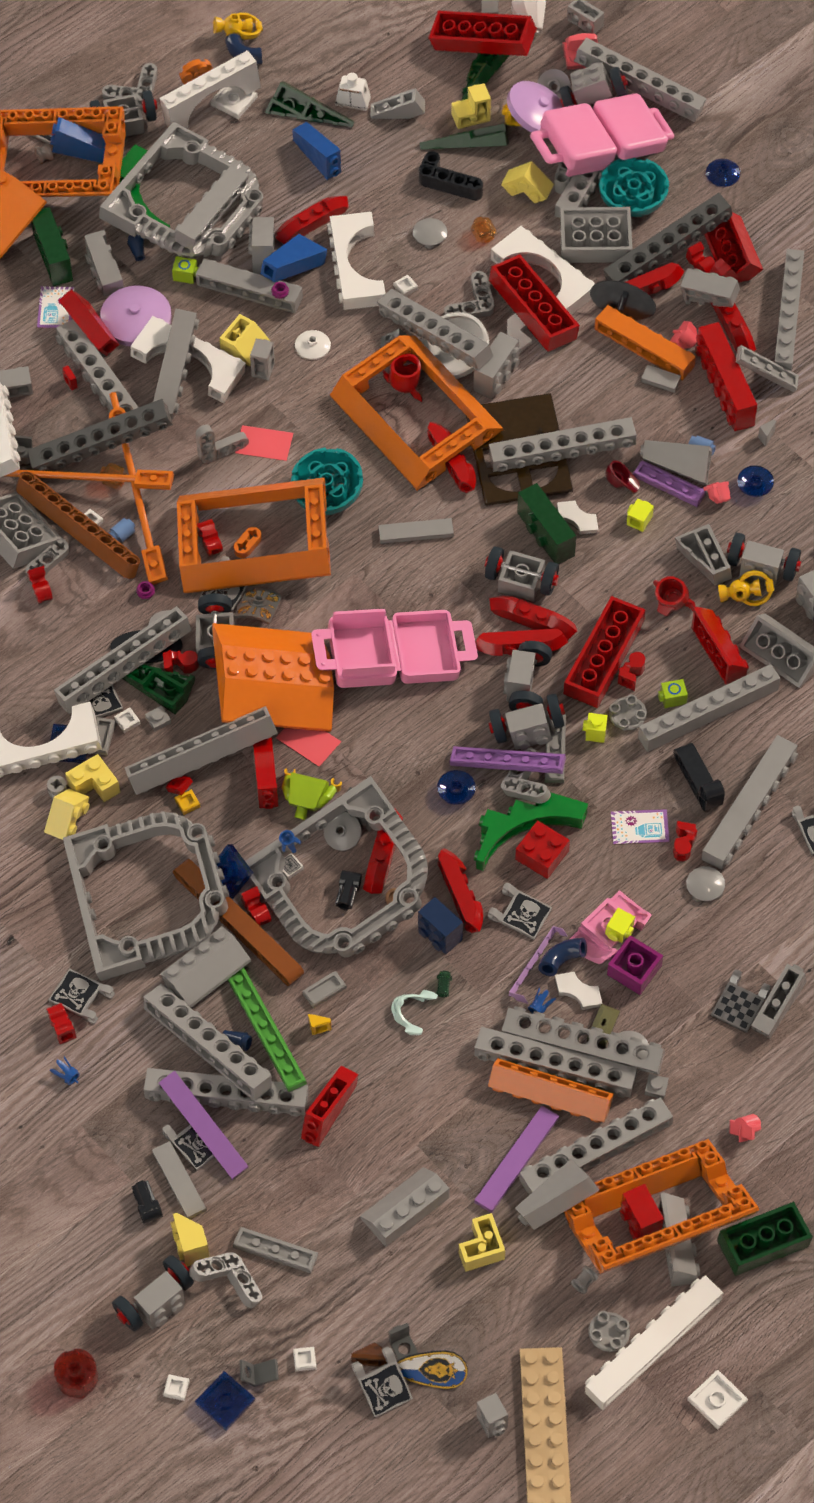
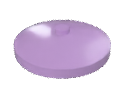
M531 81L516 83L507 95V105L510 113L523 128L531 133L540 130V122L545 111L563 108L560 98L554 92L541 84Z
M129 286L117 290L105 300L100 312L101 320L119 344L125 346L133 344L152 316L161 318L168 324H171L172 318L170 304L164 295L153 288L145 286Z

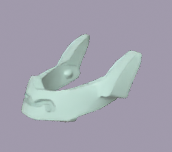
M422 990L419 995L404 994L396 997L391 1006L395 1021L406 1027L405 1032L407 1034L421 1035L423 1029L409 1023L401 1014L400 1008L404 1000L408 998L424 1002L425 1000L436 999L438 995L428 990Z

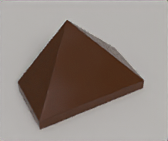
M375 1342L351 1354V1363L358 1361L362 1366L381 1367L387 1364V1361L382 1353L383 1348Z

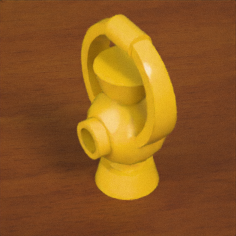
M233 13L226 17L224 21L216 16L213 19L214 34L224 30L226 36L238 34L244 40H251L257 38L263 31L261 21L248 13ZM253 23H255L256 32L252 33Z
M751 570L745 572L739 579L734 580L729 587L718 585L721 603L731 597L737 602H743L750 606H759L770 599L774 586L773 580L762 571ZM750 576L763 577L768 594L760 600L748 599L751 593L755 594V596H762L759 578L753 580L751 584L745 580Z

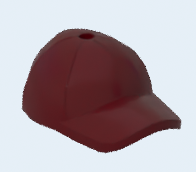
M614 460L607 466L605 471L606 479L613 487H626L632 493H637L640 483L623 463Z

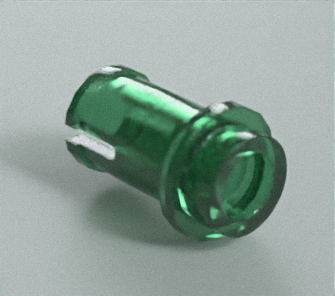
M440 971L437 975L438 987L436 994L438 997L445 998L449 996L452 976L449 971Z

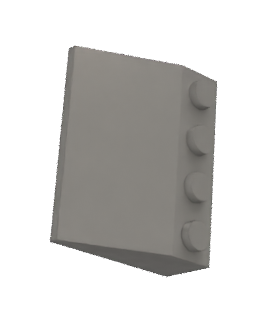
M630 207L560 208L562 259L567 260L569 263L615 262L633 250Z
M17 492L0 497V555L13 569L30 563L50 545L52 546L53 543L56 545L57 541L61 539L57 535L58 533L36 509ZM33 519H39L49 529V532L44 531L46 530L45 527L43 529L40 528L38 522L33 523Z

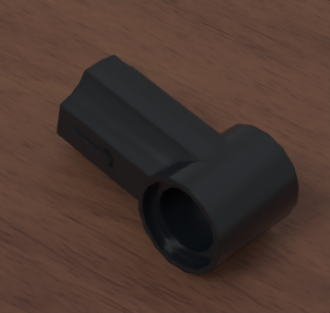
M342 870L339 880L340 888L336 899V906L340 909H352L356 892L360 889L361 873Z
M142 1180L133 1185V1194L138 1203L137 1207L143 1224L162 1218L161 1207L158 1200H155L149 1182Z

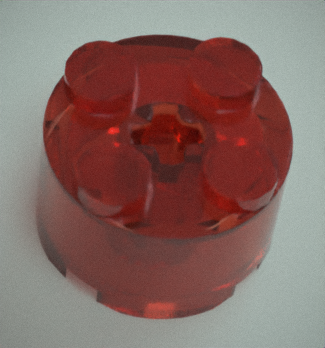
M83 1349L65 1351L55 1361L54 1375L57 1386L63 1394L82 1399L94 1390L98 1383V1370L95 1360L89 1352Z

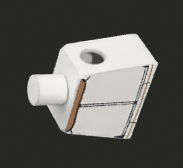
M355 73L342 76L335 106L367 111L371 98L367 81L357 78Z

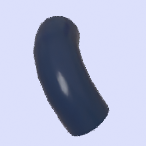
M230 34L225 38V44L230 55L236 57L248 50L256 60L257 65H262L261 47L252 48L245 46L241 36L238 34Z
M574 938L554 945L542 957L538 966L539 971L543 975L554 976L564 962L574 958H584L587 953L586 940L584 938Z

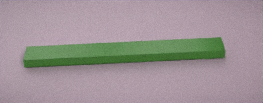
M243 967L227 981L287 1091L291 1092L306 1085V1079Z

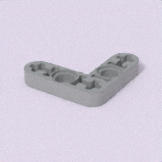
M153 63L143 65L137 88L118 85L104 86L102 89L103 99L122 97L125 93L137 94L139 104H141L143 91L151 90L153 95L158 76L157 66ZM145 82L151 83L150 86H146V87L143 86L142 84L145 83Z
M475 271L471 275V286L475 300L447 305L444 309V315L449 314V312H460L459 310L462 313H467L465 312L466 308L474 309L473 312L467 314L473 315L476 318L487 317L494 313V300L484 272ZM477 278L481 280V285H479ZM480 291L487 292V295L480 296L478 293ZM484 302H487L488 309L484 307Z
M202 425L196 430L198 456L202 463L206 464L245 448L249 443L244 432H238L215 442V435L210 425Z
M33 519V523L38 522L40 528L43 529L45 527L46 530L44 531L49 532V529L39 519ZM59 536L61 539L57 541V545L54 543L52 546L50 545L26 566V575L28 570L43 565L47 574L68 556L70 550L67 541ZM47 557L53 559L50 563L43 562Z
M528 748L524 750L527 752H536V750L533 748ZM510 770L501 783V788L505 795L535 803H545L551 797V793L545 784L527 780L532 773L530 771H524L516 775L518 771ZM525 788H530L527 792L522 793Z
M229 1252L197 1260L189 1269L191 1278L198 1282L227 1275L240 1300L249 1308L256 1307L262 1299L259 1288L242 1259L236 1253ZM212 1264H216L220 1270L214 1269ZM237 1277L243 1278L246 1283H241Z

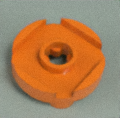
M195 59L182 67V73L179 72L182 83L185 85L212 70L213 67L210 61L204 59V62L200 61V59Z

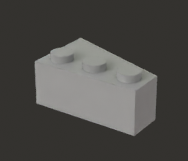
M253 217V224H249L248 251L249 254H252L253 273L261 274L263 260L274 252V217Z
M105 230L84 235L87 254L84 256L87 265H91L92 277L97 279L95 282L98 291L101 290L105 297L124 288L123 279L116 260L113 259L110 252L112 251L111 246L107 245Z
M689 268L680 286L686 304H691L693 301L699 302V305H705L708 302L713 303V306L733 307L740 290L738 280L733 277H723L716 273H706L699 269L693 270Z
M709 524L675 537L677 549L714 585L732 579L731 568Z

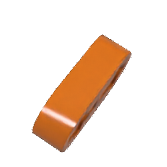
M250 527L240 536L234 544V553L238 558L248 557L261 542V531L256 527Z

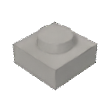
M162 705L145 714V718L154 731L171 724V719Z
M649 1074L644 1095L664 1099L669 1078Z

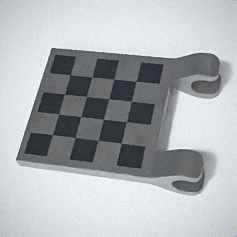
M735 969L711 1016L747 1033L770 992V985L764 983L758 995L737 985L741 979L742 972Z

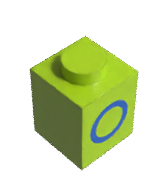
M176 256L172 268L173 281L194 284L196 273L199 269L197 267V260Z
M683 679L661 683L658 698L660 702H663L664 709L687 704L688 693Z

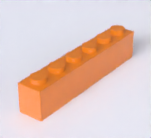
M607 305L595 318L596 331L661 369L681 375L682 381L695 367L696 356L690 351H686L676 343L665 339L661 334L653 332L647 326L641 325L633 318L622 314L616 308Z
M499 1058L493 1064L488 1087L493 1088L496 1092H507L515 1098H526L539 1105L546 1104L554 1110H565L574 1116L588 1117L591 1121L597 1123L605 1122L613 1098V1093Z

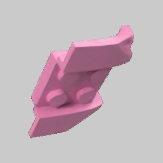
M619 890L611 899L607 898L581 923L578 931L570 939L584 938L587 944L585 958L594 963L602 964L606 960H611L618 952L614 947L619 942L612 941L605 934L606 925L619 907L635 916L633 928H637L640 931L643 930L651 914Z

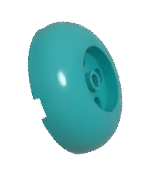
M636 157L625 160L618 159L603 170L599 189L601 197L608 207H630L631 217H642L653 213L662 206L668 195L669 180L665 171L649 159H646V161L636 159Z
M325 447L313 450L304 455L292 470L291 482L325 478L326 494H328L326 497L327 511H325V515L337 514L349 508L357 500L362 490L363 473L361 466L352 454L343 449H326ZM305 498L295 499L306 510Z

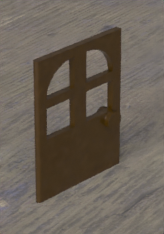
M551 393L481 404L503 427V431L476 450L473 449L485 506L518 501V492H520L503 490L495 486L489 477L517 473L520 490L522 491L533 485L530 470L558 466L556 476L551 482L540 488L546 496L573 492L566 458L559 461L544 462L539 465H528L523 468L507 469L506 471L493 472V468H486L483 450H488L489 444L560 431ZM466 416V420H467V423H468V422H470L471 420Z

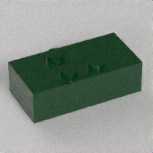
M50 207L43 208L31 221V226L37 247L54 287L72 282L73 275L70 257L66 250L68 245L66 239L61 237L63 236L62 229L56 225Z
M536 483L518 492L517 514L526 524L528 532L535 536L539 547H543L552 561L557 564H561L574 557L576 534L540 486Z
M793 1201L720 1230L717 1242L734 1275L737 1276L808 1248L813 1236Z

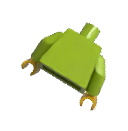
M287 768L284 769L285 777L282 783V790L289 804L297 807L294 818L306 820L308 810L317 812L318 809L323 808L333 798L336 792L341 790L342 782L335 785L334 778L331 779L329 786V782L326 780L297 774L295 769H293V772L288 773Z

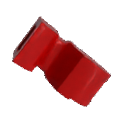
M700 241L688 248L685 258L689 264L694 266V269L709 273L715 261L711 256H703L704 246Z
M209 519L197 523V534L199 537H202L203 546L208 556L223 552V546L218 537V532L215 530L213 520Z
M44 565L27 571L38 604L43 601L53 600L49 582L45 580L46 572Z
M171 650L163 653L164 670L166 672L173 673L174 665H178L185 674L192 673L199 667L198 655L192 650L185 651L183 654L180 651L173 652Z
M631 653L629 662H625L619 668V685L635 691L636 676H641L645 670L646 659L643 653Z
M677 821L676 834L680 838H676L674 842L673 855L676 860L684 862L690 858L691 848L697 839L698 831L696 824Z
M257 886L241 893V901L244 908L248 910V915L259 926L272 921L266 904L260 902V892Z
M62 1003L46 1009L50 1024L55 1029L60 1045L77 1038L75 1028L71 1020H69Z

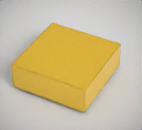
M192 789L185 792L182 796L174 797L183 815L201 807Z

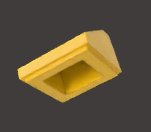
M308 1014V1023L312 1035L332 1030L330 1018Z

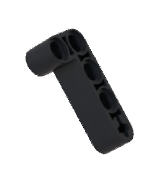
M429 151L425 154L419 167L420 185L474 201L480 200L483 197V181L480 178L440 167V155L438 152Z
M689 743L674 749L675 760L703 811L706 812L723 805L724 787L719 779L713 780L694 744Z

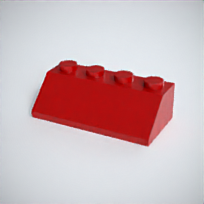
M732 212L733 216L728 221L721 223L704 236L715 262L722 258L738 275L735 279L739 283L751 280L763 270V267L741 216Z
M695 607L693 609L691 629L725 685L746 676L749 669L748 663L740 656L738 646L732 643L728 630H724L720 617L716 616L711 609Z

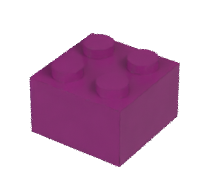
M629 935L609 962L607 975L641 995L662 967L663 955Z

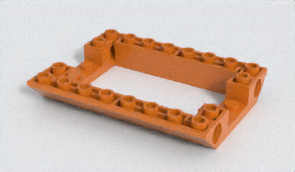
M123 106L0 110V169L3 171L5 169L9 136L52 135L53 124H57L58 117L96 133H103L102 136L106 144L103 165H98V181L97 179L21 181L40 197L109 196L119 185L126 135Z
M399 335L341 376L330 394V397L417 491L445 472V463L465 448L471 446L476 450L503 431V427L415 335ZM403 354L417 356L422 370L471 420L420 457L412 451L360 395L369 389L368 380L390 366L395 358Z
M325 478L179 496L177 500L178 549L183 592L193 593L330 576V550L325 511H327ZM305 498L308 551L201 564V557L198 552L197 523H199L197 507L199 511Z
M706 1139L594 1182L599 1190L566 1210L564 1214L572 1232L598 1272L602 1274L754 1215L759 1211V1207L742 1184L737 1186L727 1174L724 1159L710 1140ZM700 1176L703 1177L723 1205L616 1247V1252L609 1237H602L593 1219L620 1208L622 1194L640 1185L646 1184L650 1194L654 1195Z

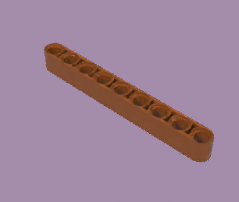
M23 471L19 474L15 489L19 495L121 576L127 579L136 577L140 564L138 556L34 474L28 471Z
M188 858L173 870V874L199 900L201 892L205 889L200 868ZM229 896L226 897L228 909L225 914L219 916V921L285 985H292L304 974L303 968ZM220 901L215 902L213 905L219 904Z

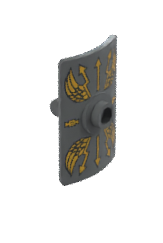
M248 588L234 617L252 618L269 624L282 595L266 588Z

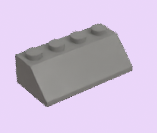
M766 613L757 615L739 647L766 666L771 664L779 675L798 688H801L814 674V646Z
M221 926L202 943L165 969L161 976L166 988H170L180 1000H184L192 1008L250 963L251 959L236 938Z
M422 1167L361 1214L360 1218L382 1244L387 1247L450 1198V1188L436 1173Z
M660 1193L658 1209L664 1218L662 1229L690 1218L689 1206H685L684 1198ZM690 1239L665 1249L671 1287L692 1284L697 1279V1276H700L699 1264H695L694 1257L697 1256L696 1245L692 1244Z

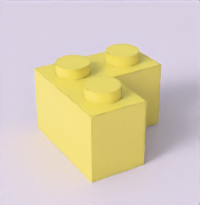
M484 83L468 87V99L452 103V117L458 129L490 121L491 97Z
M532 161L509 169L501 184L511 196L524 192L534 203L546 200L554 186L553 182Z
M98 754L65 773L67 785L70 789L81 794L94 789L103 802L120 793L118 780Z
M71 789L56 795L52 801L44 833L62 840L64 837L75 834L77 819L89 810V796Z
M492 1213L472 1219V1231L475 1239L459 1244V1255L465 1272L505 1260V1248Z

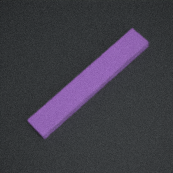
M453 746L450 765L563 774L566 756L565 754Z
M175 1070L159 1082L160 1086L232 1180L249 1168Z
M544 1106L540 1107L476 1197V1204L493 1213L522 1169L558 1121L559 1115Z

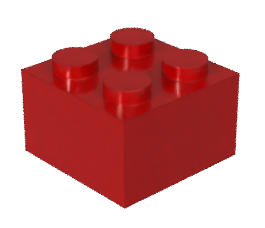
M537 820L517 846L515 860L548 879L569 852L570 840Z
M646 1184L622 1194L621 1210L619 1212L623 1221L628 1222L630 1226L629 1232L633 1239H639L662 1230L664 1218Z

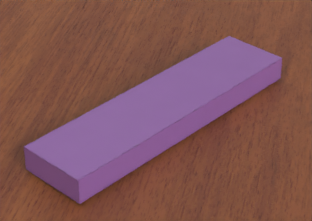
M643 460L633 472L637 479L695 507H698L706 495L704 489Z

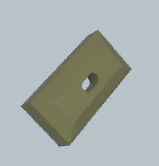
M601 1004L592 1027L603 1029V1033L611 1034L619 1017L620 1010ZM602 1040L598 1045L606 1048L608 1041Z

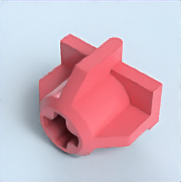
M683 321L678 330H673L674 336L670 341L676 343L679 347L690 349L697 344V328L690 321Z
M716 482L703 487L704 491L708 492L709 499L716 504L727 502L731 499L728 487L729 482Z
M755 1114L730 1120V1134L739 1136V1142L754 1140L755 1132L761 1130V1121Z

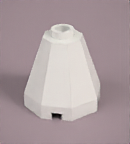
M513 0L511 3L512 15L532 16L537 28L534 37L539 36L543 29L546 0Z

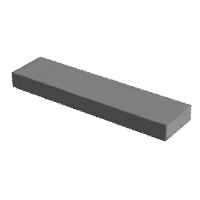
M742 345L737 348L736 363L792 392L797 390L798 374Z
M452 518L378 525L380 544L454 537Z
M566 714L563 715L565 726L561 728H555L553 721L548 715L547 720L552 741L546 743V753L565 754ZM564 769L563 774L545 773V782L564 783Z
M169 1141L152 1149V1153L186 1217L191 1219L207 1211L172 1143Z
M240 1227L233 1244V1248L308 1273H312L318 1257V1252Z

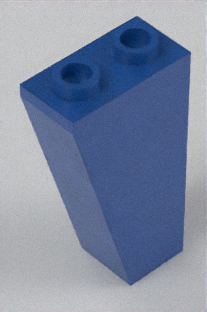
M58 117V122L53 124L50 141V145H53L52 152L103 163L106 144L103 136Z
M308 122L292 129L293 141L326 180L336 177L341 173V150Z
M298 234L263 260L261 275L273 282H277L325 264L328 249Z

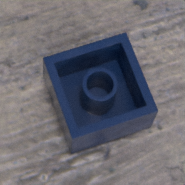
M436 897L418 911V932L423 938H428L436 950L442 951L446 955L463 940V922Z

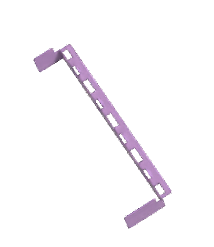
M555 926L551 928L509 991V996L514 997L516 1001L528 1004L523 995L516 994L515 992L556 931L560 935L568 937L563 928Z

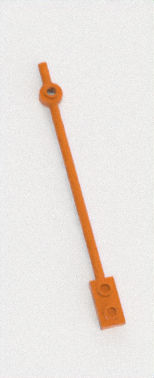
M110 393L113 409L109 413V419L126 412L119 406L117 393ZM129 443L121 444L129 475H136ZM131 482L147 549L141 550L148 581L154 585L168 580L160 546L153 545L140 489L135 488L134 482Z
M138 469L136 475L17 470L5 475L6 477H19L21 472L28 471L38 478L134 482L135 488L159 490H171L174 479L173 471Z

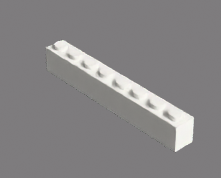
M706 1275L701 1280L697 1278L690 1285L691 1289L688 1292H682L675 1299V1304L671 1307L669 1305L665 1307L660 1313L661 1316L656 1321L654 1319L651 1320L642 1334H636L627 1348L622 1347L616 1353V1358L612 1362L607 1361L601 1367V1372L597 1376L592 1375L586 1381L585 1394L602 1410L612 1403L722 1300L723 1292Z

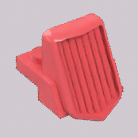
M576 34L567 37L565 42H562L567 70L586 68L575 62L574 59L578 48L586 37L598 43L596 34Z

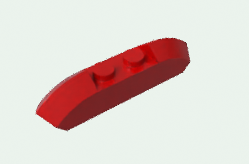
M348 196L327 197L284 222L274 233L275 238L286 244L298 234L305 236L328 223L330 216H337L346 212L349 207Z
M671 262L625 283L634 285L649 295L656 294L660 290L668 289L676 284L682 277L684 270L679 264Z
M711 303L736 352L737 348L741 345L756 351L751 332L737 305L734 303L733 307L713 306V303Z
M430 422L428 425V439L433 447L452 434L447 428L438 423ZM458 453L448 460L445 466L459 490L469 493L476 486L475 470L472 464L467 463L465 456Z
M500 595L489 598L490 610L497 616L534 630L559 629L564 633L567 640L577 632L576 625L572 621L549 609L513 596Z
M559 629L482 633L475 643L477 650L482 653L503 656V654L512 655L513 650H518L520 644L525 641L542 642L548 645L552 651H555L566 645L568 640Z
M396 810L397 814L399 815V817H400L401 820L403 821V817H402V816L399 814V812ZM383 829L377 832L363 885V890L371 894L383 892L396 847Z
M444 848L438 855V867L466 931L471 933L480 932L483 923V908L481 902L475 901L473 890L468 889L467 885L469 883L464 873L467 869L454 853Z

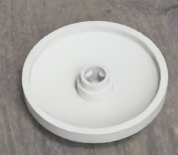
M455 312L441 316L489 344V336L484 325L473 315ZM420 339L456 379L474 371L475 368L469 367L464 361L455 359L452 354L443 352L438 346L431 345L426 339Z

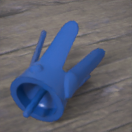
M284 830L279 835L282 851L285 852L286 846H288L292 853H296L294 842L301 844V841L294 836L293 832Z
M538 988L534 1001L530 1004L528 1010L532 1014L534 1011L544 1013L546 1008L556 998H552L542 1006L549 991L545 990L542 994H539L540 988Z
M64 1056V1059L68 1066L61 1060H56V1063L64 1071L65 1075L54 1069H50V1071L64 1079L68 1085L74 1082L79 1083L77 1081L79 1073L74 1067H71L66 1057Z

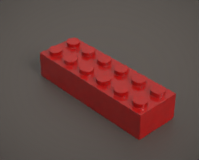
M438 10L429 40L434 50L528 56L537 28L532 16Z
M521 254L491 266L489 282L547 352L577 340L580 325Z
M716 322L699 327L698 335H696L697 346H695V352L701 358L703 370H706L708 373L709 383L714 386L716 398L719 397L720 406L727 415L728 425L732 426L734 432L754 427L758 405L739 364L736 363V357L720 323Z
M610 597L564 682V695L595 708L599 707L644 623L645 609L616 597Z

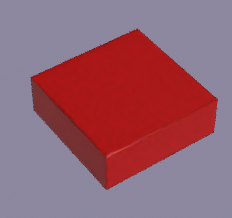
M68 365L63 367L62 372L65 382L72 391L77 389V380Z
M183 775L172 779L166 786V789L170 793L182 796L193 781L190 777Z

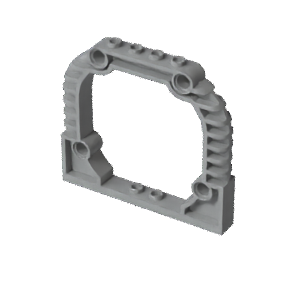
M173 122L101 204L99 218L133 237L139 234L143 239H148L151 243H156L160 248H165L168 252L176 253L180 257L184 255L190 258H195L198 255L206 257L211 254L213 256H222L229 248L232 249L238 237H242L245 228L252 224L253 217L260 215L263 193L259 190L256 174L252 172L249 166L243 164V161L236 160L232 155H226L224 151L217 150L215 146H209V140ZM159 158L164 160L183 159L189 165L200 163L219 174H222L224 170H227L232 165L249 174L247 187L240 195L239 207L221 228H212L193 251L175 242V230L147 216L146 208L143 205L135 204L131 196V190L136 184L141 183L143 176L151 171L152 166Z
M371 776L290 830L300 841H306L311 837V834L317 830L324 829L327 823L347 811L350 816L365 818L373 830L383 829L404 857L407 864V881L396 888L393 894V901L353 929L340 927L329 934H324L313 930L302 919L287 896L290 891V883L283 874L286 859L282 855L285 852L282 851V843L279 839L242 863V866L291 938L302 948L314 953L334 954L338 952L344 958L359 954L371 942H377L383 934L396 929L399 923L412 918L422 905L419 896L425 888L428 876L426 856L419 843ZM374 816H380L378 820H372ZM283 882L281 886L275 887L276 883ZM408 898H415L413 902L406 903ZM349 942L347 947L341 948L343 943Z
M162 811L160 813H150L144 817L140 816L137 819L128 820L121 824L118 823L112 827L105 824L63 838L95 971L100 981L145 968V963L155 962L158 959L191 950L211 935L214 927L218 924L219 916L227 912L228 903L226 897L229 896L226 885H222L221 880L225 878L222 869H218L217 863H220L217 851L214 852L212 848L215 846V841L212 835H208L204 825L200 823L193 824L189 819L177 813ZM170 834L182 837L187 849L197 855L205 889L199 897L201 912L196 918L179 929L137 941L133 936H125L118 941L103 934L97 935L94 923L97 917L94 909L90 907V903H93L90 892L86 891L83 877L91 875L93 869L101 860L112 859L118 848L156 836ZM220 901L219 904L213 905L215 902ZM129 947H133L132 950L127 951Z

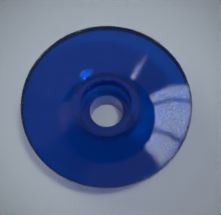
M729 159L714 160L706 168L707 179L716 186H731L740 178L739 166Z
M748 466L739 473L737 484L739 489L746 495L761 497L772 490L774 478L771 472L764 467Z
M452 770L440 777L437 791L445 802L459 805L468 802L474 796L476 784L473 777L467 772Z

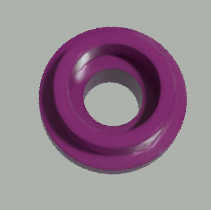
M276 282L271 289V293L275 298L282 299L288 296L289 288L284 282Z
M143 581L137 586L136 593L141 599H149L155 594V588L150 582Z

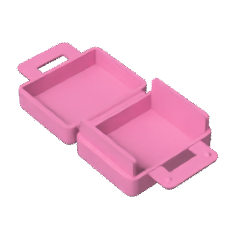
M637 93L596 101L593 109L589 104L584 103L545 111L540 122V130L530 134L532 141L546 163L564 162L568 168L566 171L567 177L604 170L613 162L615 155L625 160L663 152L668 140L674 138V133L657 108H648L641 95ZM549 138L557 151L556 154L550 152L543 139Z
M385 609L334 612L333 617L330 618L328 629L314 630L311 634L317 668L319 670H334L336 683L341 688L391 685L395 682L397 671L400 673L401 681L405 684L455 681L460 674V661H474L478 657L471 622L467 620L452 621L451 614L447 610L395 613L392 620L389 621L385 615ZM454 631H462L466 651H457ZM324 639H329L332 659H327Z

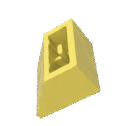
M239 314L220 337V349L235 358L242 359L246 365L251 366L250 354L256 338L262 340H269V338L254 321Z
M174 1213V1221L170 1223L180 1261L184 1260L185 1265L188 1267L192 1266L197 1260L208 1258L209 1250L203 1226L178 1213Z

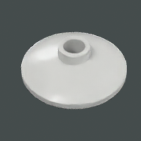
M309 330L297 337L295 349L298 355L304 359H321L330 350V340L323 332Z

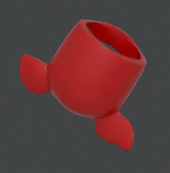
M413 354L400 355L391 363L389 374L386 373V370H383V377L395 390L401 393H411L415 399L422 402L420 393L415 389L419 383L421 373L419 358ZM404 361H411V362H413L414 364H409V365H407V366H404V365H403V362H404Z
M667 576L660 581H653L656 587L655 595L659 602L657 611L660 614L668 617L672 611L680 610L684 606L689 607L692 611L696 607L695 602L689 598V590L686 584L679 578Z

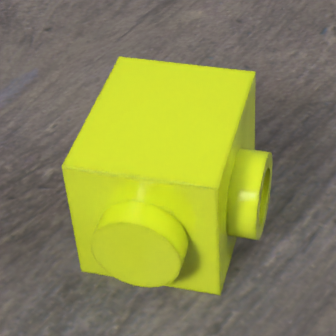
M637 498L636 502L628 508L627 525L643 532L653 517L654 505Z
M588 714V720L583 722V731H586L585 741L605 742L608 715Z
M618 907L606 925L605 934L612 941L623 943L625 938L632 935L634 931L635 916Z

